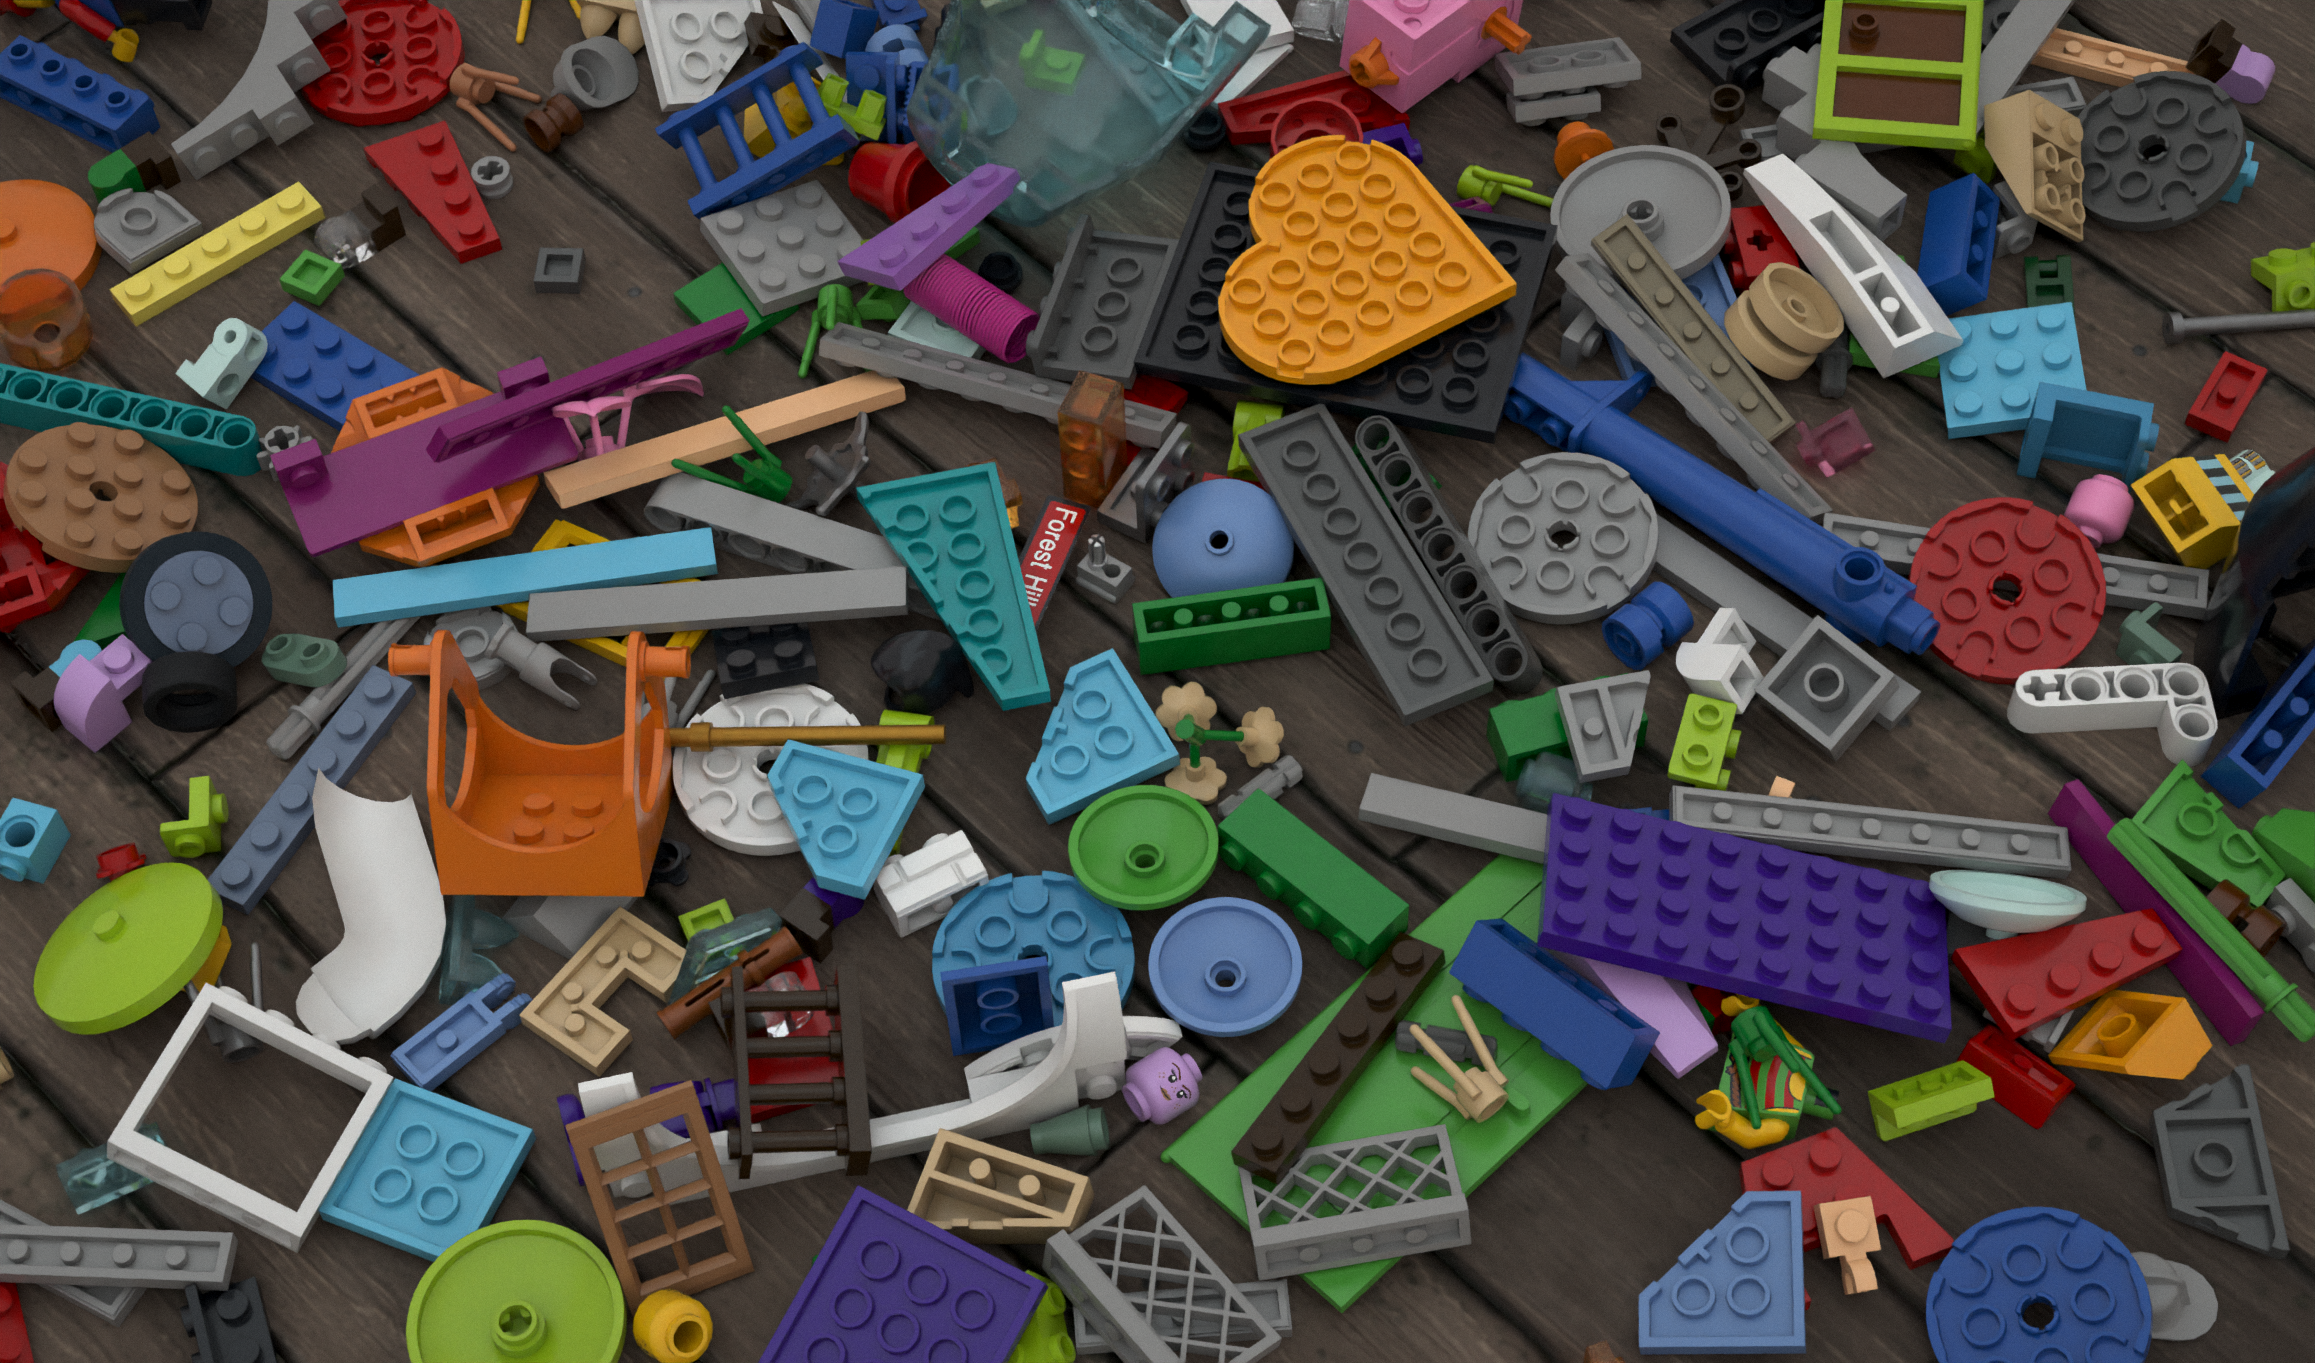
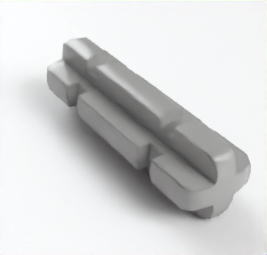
M1283 756L1272 764L1273 770L1269 768L1264 770L1238 789L1239 795L1237 797L1232 794L1219 803L1218 815L1223 821L1258 788L1272 799L1277 798L1284 793L1282 787L1288 789L1302 779L1303 769L1292 756Z

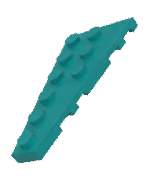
M995 462L856 487L858 500L903 566L907 567L908 573L955 642L958 643L962 652L1001 709L1005 711L1051 702L1050 688Z

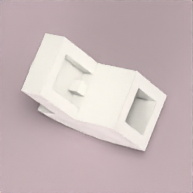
M1719 608L1697 643L1682 642L1677 651V669L1692 692L1697 695L1738 704L1736 714H1743L1755 695L1754 689L1764 678L1749 655L1756 640L1735 608Z

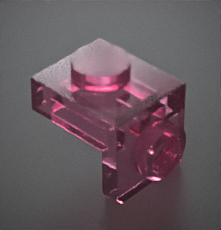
M1852 407L1813 430L1809 429L1804 420L1795 424L1803 438L1795 443L1808 467L1817 463L1826 478L1876 451Z

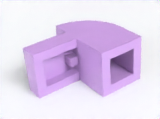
M123 634L90 661L79 654L61 675L54 693V708L64 728L94 753L100 750L132 723L122 700L142 685V675L147 666L153 661Z

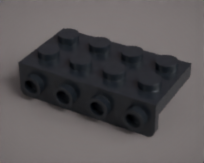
M1726 0L1672 29L1670 42L1717 87L1732 84L1742 90H1749L1763 80L1766 66L1775 57L1780 58L1793 46L1807 53L1813 45L1821 44L1825 0Z

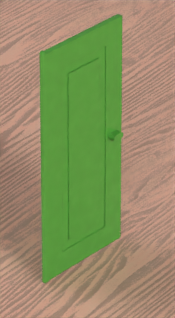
M1499 854L1408 934L1443 949L1446 963L1403 1020L1421 1023V1028L1427 1029L1429 1024L1465 1031L1451 1002V998L1454 995L1460 996L1479 1033L1494 1036L1497 1039L1498 1049L1494 1062L1497 1068L1509 1080L1503 1087L1509 1095L1505 1104L1493 1116L1481 1123H1477L1473 1118L1466 1120L1452 1104L1411 1074V1068L1417 1066L1458 1094L1453 1088L1456 1081L1432 1056L1423 1055V1049H1417L1416 1053L1400 1051L1396 1048V1028L1306 1148L1445 1124L1462 1193H1465L1467 1198L1588 1085L1581 1078V1070L1568 1060H1560L1546 1053L1540 1046L1541 1040L1528 1031H1521L1508 1025L1501 1018L1503 1012L1489 1002H1481L1469 996L1462 989L1464 984L1449 973L1476 920L1502 918L1537 943L1543 864ZM1375 964L1160 1155L1162 1162L1173 1164L1249 1232L1250 1228L1239 1169L1233 1162L1231 1151ZM1686 982L1689 989H1691L1695 985L1693 983ZM1466 1058L1465 1062L1452 1060L1464 1073L1473 1067H1477L1481 1072L1486 1071L1484 1066L1472 1064L1471 1058ZM1438 1144L1415 1148L1409 1156L1429 1165L1440 1151ZM1378 1155L1363 1157L1357 1165L1376 1175L1388 1160ZM1326 1164L1314 1165L1309 1168L1305 1175L1323 1184L1336 1169ZM1399 1167L1387 1181L1408 1190L1419 1176ZM1443 1167L1440 1172H1442V1173L1445 1174L1444 1167ZM1258 1175L1251 1176L1252 1184L1270 1193L1277 1186V1184ZM1347 1175L1335 1190L1354 1200L1366 1185ZM1430 1182L1418 1197L1428 1200L1450 1196V1192ZM1294 1185L1283 1200L1301 1209L1314 1194ZM1378 1191L1366 1206L1376 1209L1393 1206L1397 1201ZM1325 1200L1313 1216L1324 1218L1341 1215L1345 1210ZM1256 1201V1205L1258 1207L1261 1203ZM1272 1210L1261 1222L1260 1226L1261 1228L1288 1224L1292 1219ZM1403 1256L1297 1275L1339 1312L1343 1313Z

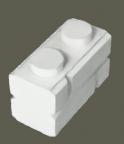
M960 830L949 836L945 833L937 834L928 839L922 849L905 857L900 854L888 857L873 885L878 901L885 913L888 914L899 937L902 938L946 917L948 912L962 897L977 886L981 887L989 883V879L984 865L977 854L974 853L964 832Z

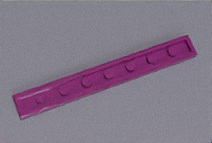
M742 308L440 425L428 444L426 451L434 463H440L553 418L555 416L553 415L552 408L557 405L573 401L588 402L594 398L608 396L734 346L750 320Z

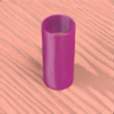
M945 253L903 288L905 297L1006 363L1017 362L1026 355L1028 334L1031 330L1036 329L1040 319L1038 313Z

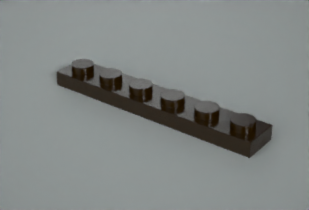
M1400 932L1233 1148L1231 1154L1235 1165L1277 1185L1280 1183L1398 1027L1399 1022L1404 1019L1445 965L1443 949Z

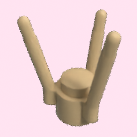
M1454 995L1451 998V1002L1486 1071L1481 1072L1477 1067H1473L1464 1073L1418 1025L1413 1024L1410 1026V1033L1456 1081L1453 1088L1458 1094L1417 1066L1411 1068V1074L1452 1104L1466 1120L1473 1118L1477 1123H1481L1493 1116L1507 1101L1509 1095L1503 1087L1509 1080L1497 1068L1461 997Z

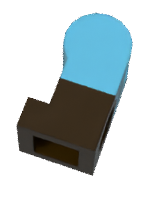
M92 640L74 641L63 649L57 661L33 678L24 671L12 680L10 684L22 706L47 729L54 732L62 725L54 708V693L61 675L79 654L90 661L102 649Z

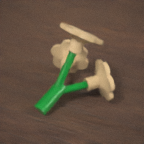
M1188 682L1182 688L1169 686L1163 691V704L1156 709L1155 716L1161 726L1167 728L1172 739L1176 741L1185 740L1189 743L1190 758H1181L1180 765L1174 767L1173 771L1166 775L1165 787L1181 791L1204 805L1212 804L1218 799V791L1225 788L1227 776L1222 770L1216 768V762L1210 757H1200V746L1206 740L1235 741L1240 751L1246 754L1247 762L1251 767L1260 768L1265 763H1274L1278 759L1280 753L1278 744L1283 739L1284 730L1282 724L1275 721L1274 712L1270 707H1260L1256 712H1247L1243 716L1242 727H1238L1236 731L1210 730L1209 719L1215 715L1217 706L1213 698L1205 695L1200 684Z

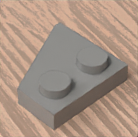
M1649 670L1556 688L1555 699L1580 783L1629 774L1651 678Z

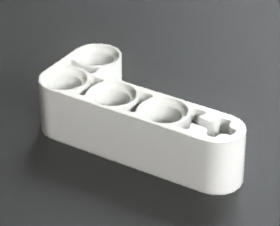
M2189 663L2027 671L2020 675L2016 681L2007 708V717L2010 724L2024 733L2157 727L2165 756L2176 765L2183 759L2189 767L2197 766L2204 760L2218 728L2207 679L2198 667Z

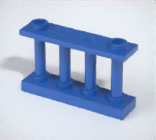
M805 42L786 47L779 53L778 57L689 109L673 113L665 123L655 128L659 137L675 149L682 146L701 187L699 194L687 200L693 215L699 220L702 217L771 195L860 143L854 128L841 116L836 114L833 117H829L809 74L810 71L823 65V61ZM793 81L813 122V126L809 131L795 139H792L772 96L774 92ZM757 103L776 145L774 151L758 160H754L735 118L736 114ZM720 125L739 167L736 173L720 182H717L698 140L700 135Z

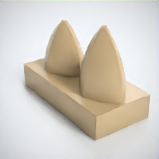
M576 0L581 7V28L587 39L602 36L616 20L619 21V42L627 47L632 55L643 47L645 41L634 0Z

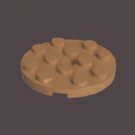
M75 422L71 425L45 430L29 438L16 450L10 460L4 481L3 494L6 509L20 532L28 530L43 543L41 550L71 565L99 572L127 573V570L137 556L154 542L170 535L192 532L198 515L196 490L186 471L171 455L152 442L142 438L139 433L133 430L89 425L84 422ZM99 489H102L103 495L109 497L111 501L98 500L94 494H97Z

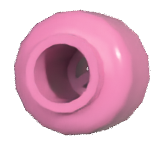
M2098 474L2077 484L2064 516L2084 533L2094 548H2099L2101 544L2115 543L2122 538L2134 511L2135 504L2133 497L2128 493L2129 489L2125 483L2112 476Z

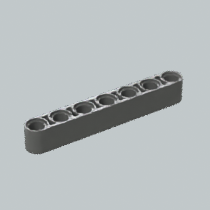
M1381 415L1366 418L1358 426L1355 433L1357 448L1482 662L1493 678L1514 693L1532 691L1542 678L1543 668L1541 662L1410 440L1388 418ZM1389 436L1387 444L1383 448L1376 450L1379 441L1383 437ZM1407 472H1411L1409 480L1405 484L1398 486L1400 477ZM1433 508L1430 518L1423 523H1419L1421 514L1425 510ZM1455 545L1452 555L1448 559L1441 561L1442 552L1448 546ZM1477 582L1475 592L1470 597L1462 599L1465 588L1469 584ZM1500 620L1497 631L1493 635L1485 637L1487 626L1492 621ZM1522 658L1520 669L1513 675H1507L1510 663L1515 659Z

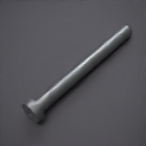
M2315 309L2183 318L2180 312H2168L2163 317L2162 332L2167 344H2180L2184 336L2315 327Z

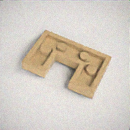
M619 906L519 1014L524 1026L600 1077L633 1041L629 1029L599 1010V1008L627 978H630L667 1003L698 969L697 957Z

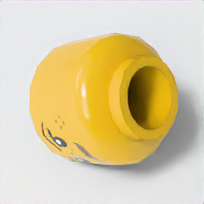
M675 1289L659 1290L647 1296L638 1306L633 1318V1334L637 1345L647 1355L660 1363H692L698 1360L707 1350L712 1339L713 1322L709 1311L700 1301Z

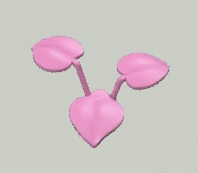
M689 374L657 377L623 389V396L598 397L588 402H567L553 407L552 412L555 417L564 419L578 451L579 462L626 447L633 399L641 395L664 391H685L703 397L704 392L700 379ZM622 408L617 444H614L613 436H601L597 413ZM588 414L593 438L585 440L586 449H584L568 417Z

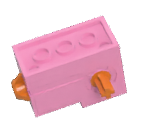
M1349 0L1339 66L1351 74L1359 85L1369 88L1399 112L1404 113L1450 78L1459 83L1506 47L1513 53L1521 54L1525 49V45L1532 38L1531 34L1518 26L1523 0Z

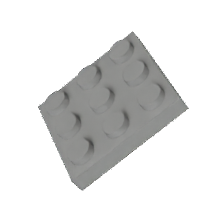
M818 180L700 218V232L762 317L818 298L819 291L827 285L839 284L850 287L864 282L844 276L837 262L860 247V241L863 239Z

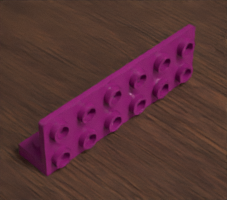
M540 356L497 372L500 392L326 456L322 455L316 438L270 455L309 555L317 557L403 525V520L492 487L494 490L577 460L578 451L564 419L560 417L550 418L440 463H434L426 451L428 444L440 425L550 383L548 370L542 357Z

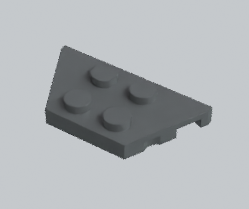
M2241 1064L2235 1067L2229 1076L2212 1085L2208 1083L2190 1091L2187 1098L2180 1101L2173 1100L2154 1110L2150 1116L2149 1125L2167 1215L2172 1219L2269 1257L2285 1259L2290 1248L2249 1064Z

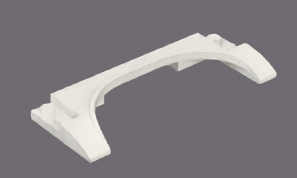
M1115 971L1062 982L1064 999L1062 1027L1051 1052L1040 1064L967 1079L970 1099L870 1119L872 1146L870 1163L931 1150L939 1128L975 1140L1030 1129V1125L1033 1123L1043 1122L1079 1108L1078 1099L1087 1097L1095 1100L1104 1099L1122 1090V1086L1126 1084L1124 1060L1127 1059V1048ZM632 1072L578 1083L585 1118L641 1098ZM660 1123L643 1129L652 1154L691 1141L690 1138L686 1139L670 1132ZM760 1123L751 1125L752 1132H762ZM834 1127L823 1130H833ZM727 1130L710 1133L729 1193L845 1168L844 1156H835V1151L753 1153L750 1179H739L738 1159L728 1160ZM633 1133L594 1146L601 1170H605V1172L641 1159ZM695 1152L656 1166L664 1191L703 1178ZM646 1170L609 1183L614 1198L620 1196L637 1198L648 1195L653 1191ZM704 1190L691 1196L669 1203V1205L697 1200L710 1196L708 1190Z

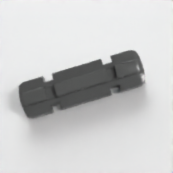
M1408 1020L1400 1021L1395 1035L1396 1048L1400 1051L1416 1053L1417 1049H1423V1055L1431 1056L1409 1030L1413 1024L1421 1028V1023ZM1429 1024L1427 1029L1421 1028L1451 1060L1465 1062L1466 1058H1471L1472 1064L1483 1066L1466 1031ZM1480 1034L1495 1061L1498 1049L1497 1039L1494 1036Z

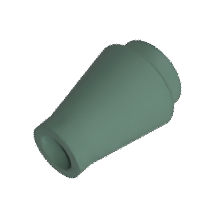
M1087 1104L1046 1121L1030 1125L1031 1142L1035 1155L1048 1153L1097 1156L1098 1150L1109 1149L1110 1146L1108 1123L1103 1107L1091 1109V1106Z

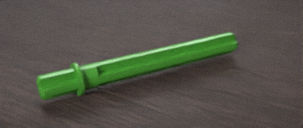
M2126 817L2116 823L2107 834L2108 840L2266 1005L2263 1009L2266 1014L2273 1012L2299 1041L2307 1042L2315 1036V1011L2296 992L2299 986L2296 983L2289 985L2131 819Z

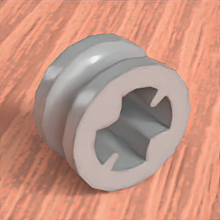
M487 156L474 163L471 169V176L482 198L489 200L499 199L506 196L513 188L510 166L502 157Z

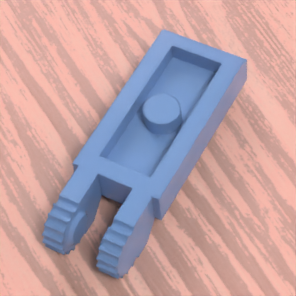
M507 973L498 974L497 977H494L492 981L487 982L476 992L470 991L394 1050L390 1055L392 1061L414 1086L433 1091L503 1036L507 1029H514L522 1023L519 1014L533 999L527 993L518 994V996L513 997L511 1001H508L493 1013L490 1009L496 1008L504 999H507L516 986V982Z

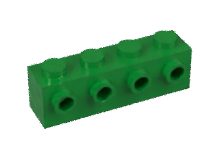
M1321 578L1132 603L1134 641L1141 675L1330 649L1331 614L1324 582Z
M1261 789L1255 790L1218 825L1219 855L1222 860L1233 870H1242L1254 879L1258 888L1268 898L1272 900L1279 899L1292 909L1295 917L1303 926L1310 930L1317 929L1331 940L1335 950L1345 959H1355L1368 969L1385 953L1400 932L1405 933L1407 931L1409 904Z

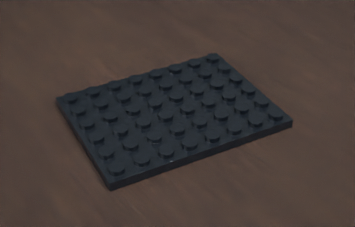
M1209 162L1134 359L1137 374L1304 407L1324 404L1329 412L1364 419L1381 415L1388 418L1395 425L1495 444L1557 239L1558 225L1451 206L1517 283L1516 295L1351 378L1334 384L1302 385L1287 383L1267 377L1247 366L1233 353L1222 334L1219 323L1218 297L1225 282V274L1243 252L1256 244L1250 229L1248 206L1259 170Z

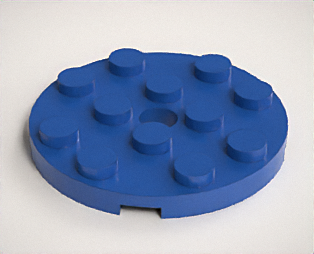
M2022 1207L1992 1215L1961 1234L1952 1243L1953 1248L1941 1263L1938 1271L1933 1273L1926 1300V1325L1933 1351L1939 1363H2144L2152 1339L2153 1311L2143 1273L2130 1251L2110 1231L2106 1232L2097 1225L2080 1218V1214L2052 1207ZM2034 1303L2047 1304L2054 1310L2052 1321L2043 1330L2031 1327L2023 1321L2025 1310Z

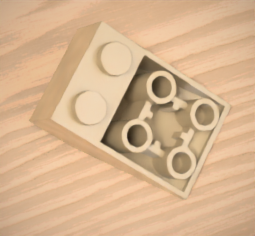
M2026 90L1984 105L1985 147L2025 213L2076 242L2084 241L2083 223L2086 214L2082 203L2084 168L2081 163L2083 128L2080 119L2031 90Z

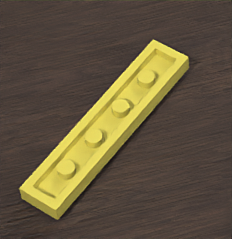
M298 181L109 289L113 300L137 327L323 220L325 215L322 206Z

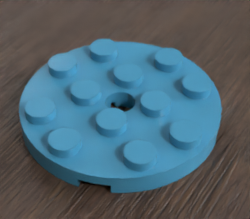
M1042 871V875L1012 878V873L991 879L989 883L981 887L977 886L962 897L948 912L937 931L932 950V974L937 999L946 1016L940 972L1023 960L1030 955L1047 957L1054 1027L1060 1026L1063 1023L1064 999L1062 982L1115 971L1122 1010L1131 994L1135 976V953L1132 935L1124 916L1118 907L1108 905L1096 899L1079 884L1075 877L1067 874Z

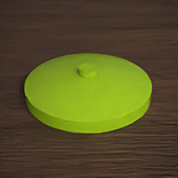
M174 862L145 866L107 883L79 904L58 926L47 942L39 958L34 975V995L39 1007L58 1027L81 1035L113 1031L149 1015L175 996L194 977L210 955L218 939L223 920V905L219 893L198 869L183 863Z
M526 1219L496 1223L476 1230L448 1247L432 1263L421 1278L413 1294L407 1316L406 1341L411 1363H618L627 1331L626 1302L612 1265L600 1249L581 1234L567 1227L541 1220Z

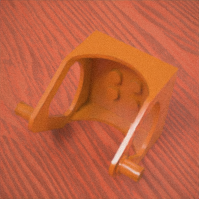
M437 630L430 645H399L392 643L388 652V669L392 677H398V675L430 676L427 797L441 895L644 897L675 789L666 689L662 677L689 679L691 671L690 647L688 645H683L682 647L650 646L643 631H631L626 654L624 733L598 743L564 745L542 741L525 735L503 722L486 706L480 697L478 682L450 630ZM452 687L465 709L467 738L459 790L453 805L449 808L446 804L444 778L447 699L449 690ZM644 691L651 709L641 720L642 694Z

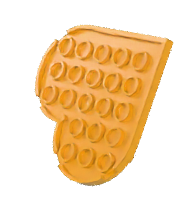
M1328 135L1311 138L1289 146L1272 157L1259 171L1255 178V186L1248 206L1250 229L1256 244L1243 252L1226 272L1225 282L1218 297L1220 328L1226 343L1241 361L1256 372L1293 384H1334L1358 375L1515 296L1517 283L1420 170L1401 152L1376 140H1371L1369 145L1345 141V135Z

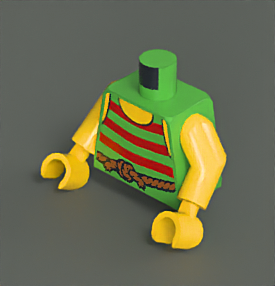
M1736 994L1737 997L1730 996L1725 998L1721 1003L1722 1011L1728 1016H1737L1747 1009L1761 1006L1759 1004L1760 999ZM1775 1020L1791 1045L1812 1069L1815 1056L1806 1050ZM1734 1033L1732 1034L1731 1041L1736 1039ZM1730 1049L1726 1057L1719 1089L1711 1090L1696 1099L1698 1104L1707 1109L1695 1116L1696 1125L1700 1129L1719 1132L1745 1149H1753L1781 1142L1782 1140L1794 1139L1801 1113L1831 1121L1834 1115L1800 1073H1792L1778 1055L1763 1062H1757L1753 1057L1749 1056L1747 1060L1762 1123L1760 1129H1753L1746 1108L1736 1061ZM1826 1087L1837 1101L1839 1090Z

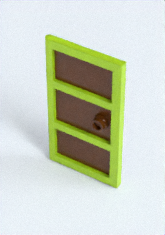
M1825 0L1812 139L1973 150L1976 146L1984 0Z

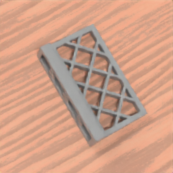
M1445 1124L1305 1148L1283 1177V1180L1271 1193L1252 1184L1251 1176H1256V1174L1238 1166L1259 1281L1471 1244L1469 1209L1465 1193H1462ZM1438 1144L1440 1151L1429 1165L1409 1156L1415 1148ZM1378 1155L1388 1161L1375 1175L1357 1165L1363 1157ZM1326 1164L1336 1170L1322 1184L1305 1175L1311 1166ZM1399 1167L1419 1176L1408 1190L1387 1181ZM1443 1167H1444L1445 1174L1442 1173V1172H1440ZM1347 1175L1366 1185L1354 1200L1335 1190ZM1430 1182L1450 1192V1196L1428 1200L1418 1197ZM1294 1185L1314 1194L1301 1209L1283 1200ZM1378 1191L1397 1201L1393 1206L1376 1209L1366 1206ZM1325 1200L1345 1210L1341 1215L1324 1218L1313 1216ZM1256 1201L1261 1203L1258 1207L1256 1205ZM1272 1210L1292 1219L1288 1224L1261 1228L1260 1226L1261 1222Z
M1146 1185L1070 1234H1067L1062 1229L1046 1240L1042 1268L1124 1363H1185L1186 1353L1218 1357L1217 1363H1224L1225 1358L1232 1359L1228 1363H1256L1280 1346L1282 1340L1280 1335ZM1142 1206L1156 1221L1155 1233L1124 1229L1125 1217ZM1116 1222H1118L1117 1227H1110ZM1092 1238L1116 1241L1113 1260L1091 1257L1081 1245ZM1122 1242L1153 1246L1151 1266L1121 1262ZM1159 1247L1181 1250L1189 1259V1270L1157 1267ZM1195 1267H1196L1201 1273L1195 1272ZM1105 1273H1111V1279ZM1118 1275L1149 1279L1147 1299L1124 1296L1116 1286ZM1156 1280L1187 1284L1185 1304L1153 1300ZM1193 1286L1215 1288L1224 1298L1223 1310L1192 1306ZM1230 1306H1231L1236 1312L1230 1311ZM1139 1312H1145V1318ZM1152 1313L1183 1318L1181 1338L1158 1335L1151 1326ZM1190 1319L1221 1323L1219 1344L1188 1339ZM1228 1324L1250 1327L1260 1338V1341L1250 1348L1226 1345ZM1173 1351H1179V1357Z

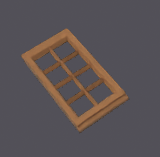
M692 1080L565 1125L632 1317L635 1316L638 1306L647 1296L659 1290L675 1289L687 1295H692L754 1271ZM683 1115L691 1141L652 1154L643 1129ZM633 1133L641 1159L602 1173L594 1146ZM695 1152L703 1178L664 1191L656 1166ZM646 1170L654 1196L615 1210L606 1184ZM708 1190L715 1214L677 1228L669 1203ZM659 1208L667 1232L628 1246L620 1221ZM720 1226L727 1251L689 1264L681 1240ZM671 1244L679 1268L640 1282L632 1258Z

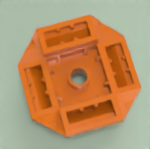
M441 367L352 400L345 417L346 421L331 453L495 393L465 381L459 375ZM537 475L497 490H494L492 487L403 520V525L358 541L363 552L419 568L438 563L510 536L540 486L539 478Z

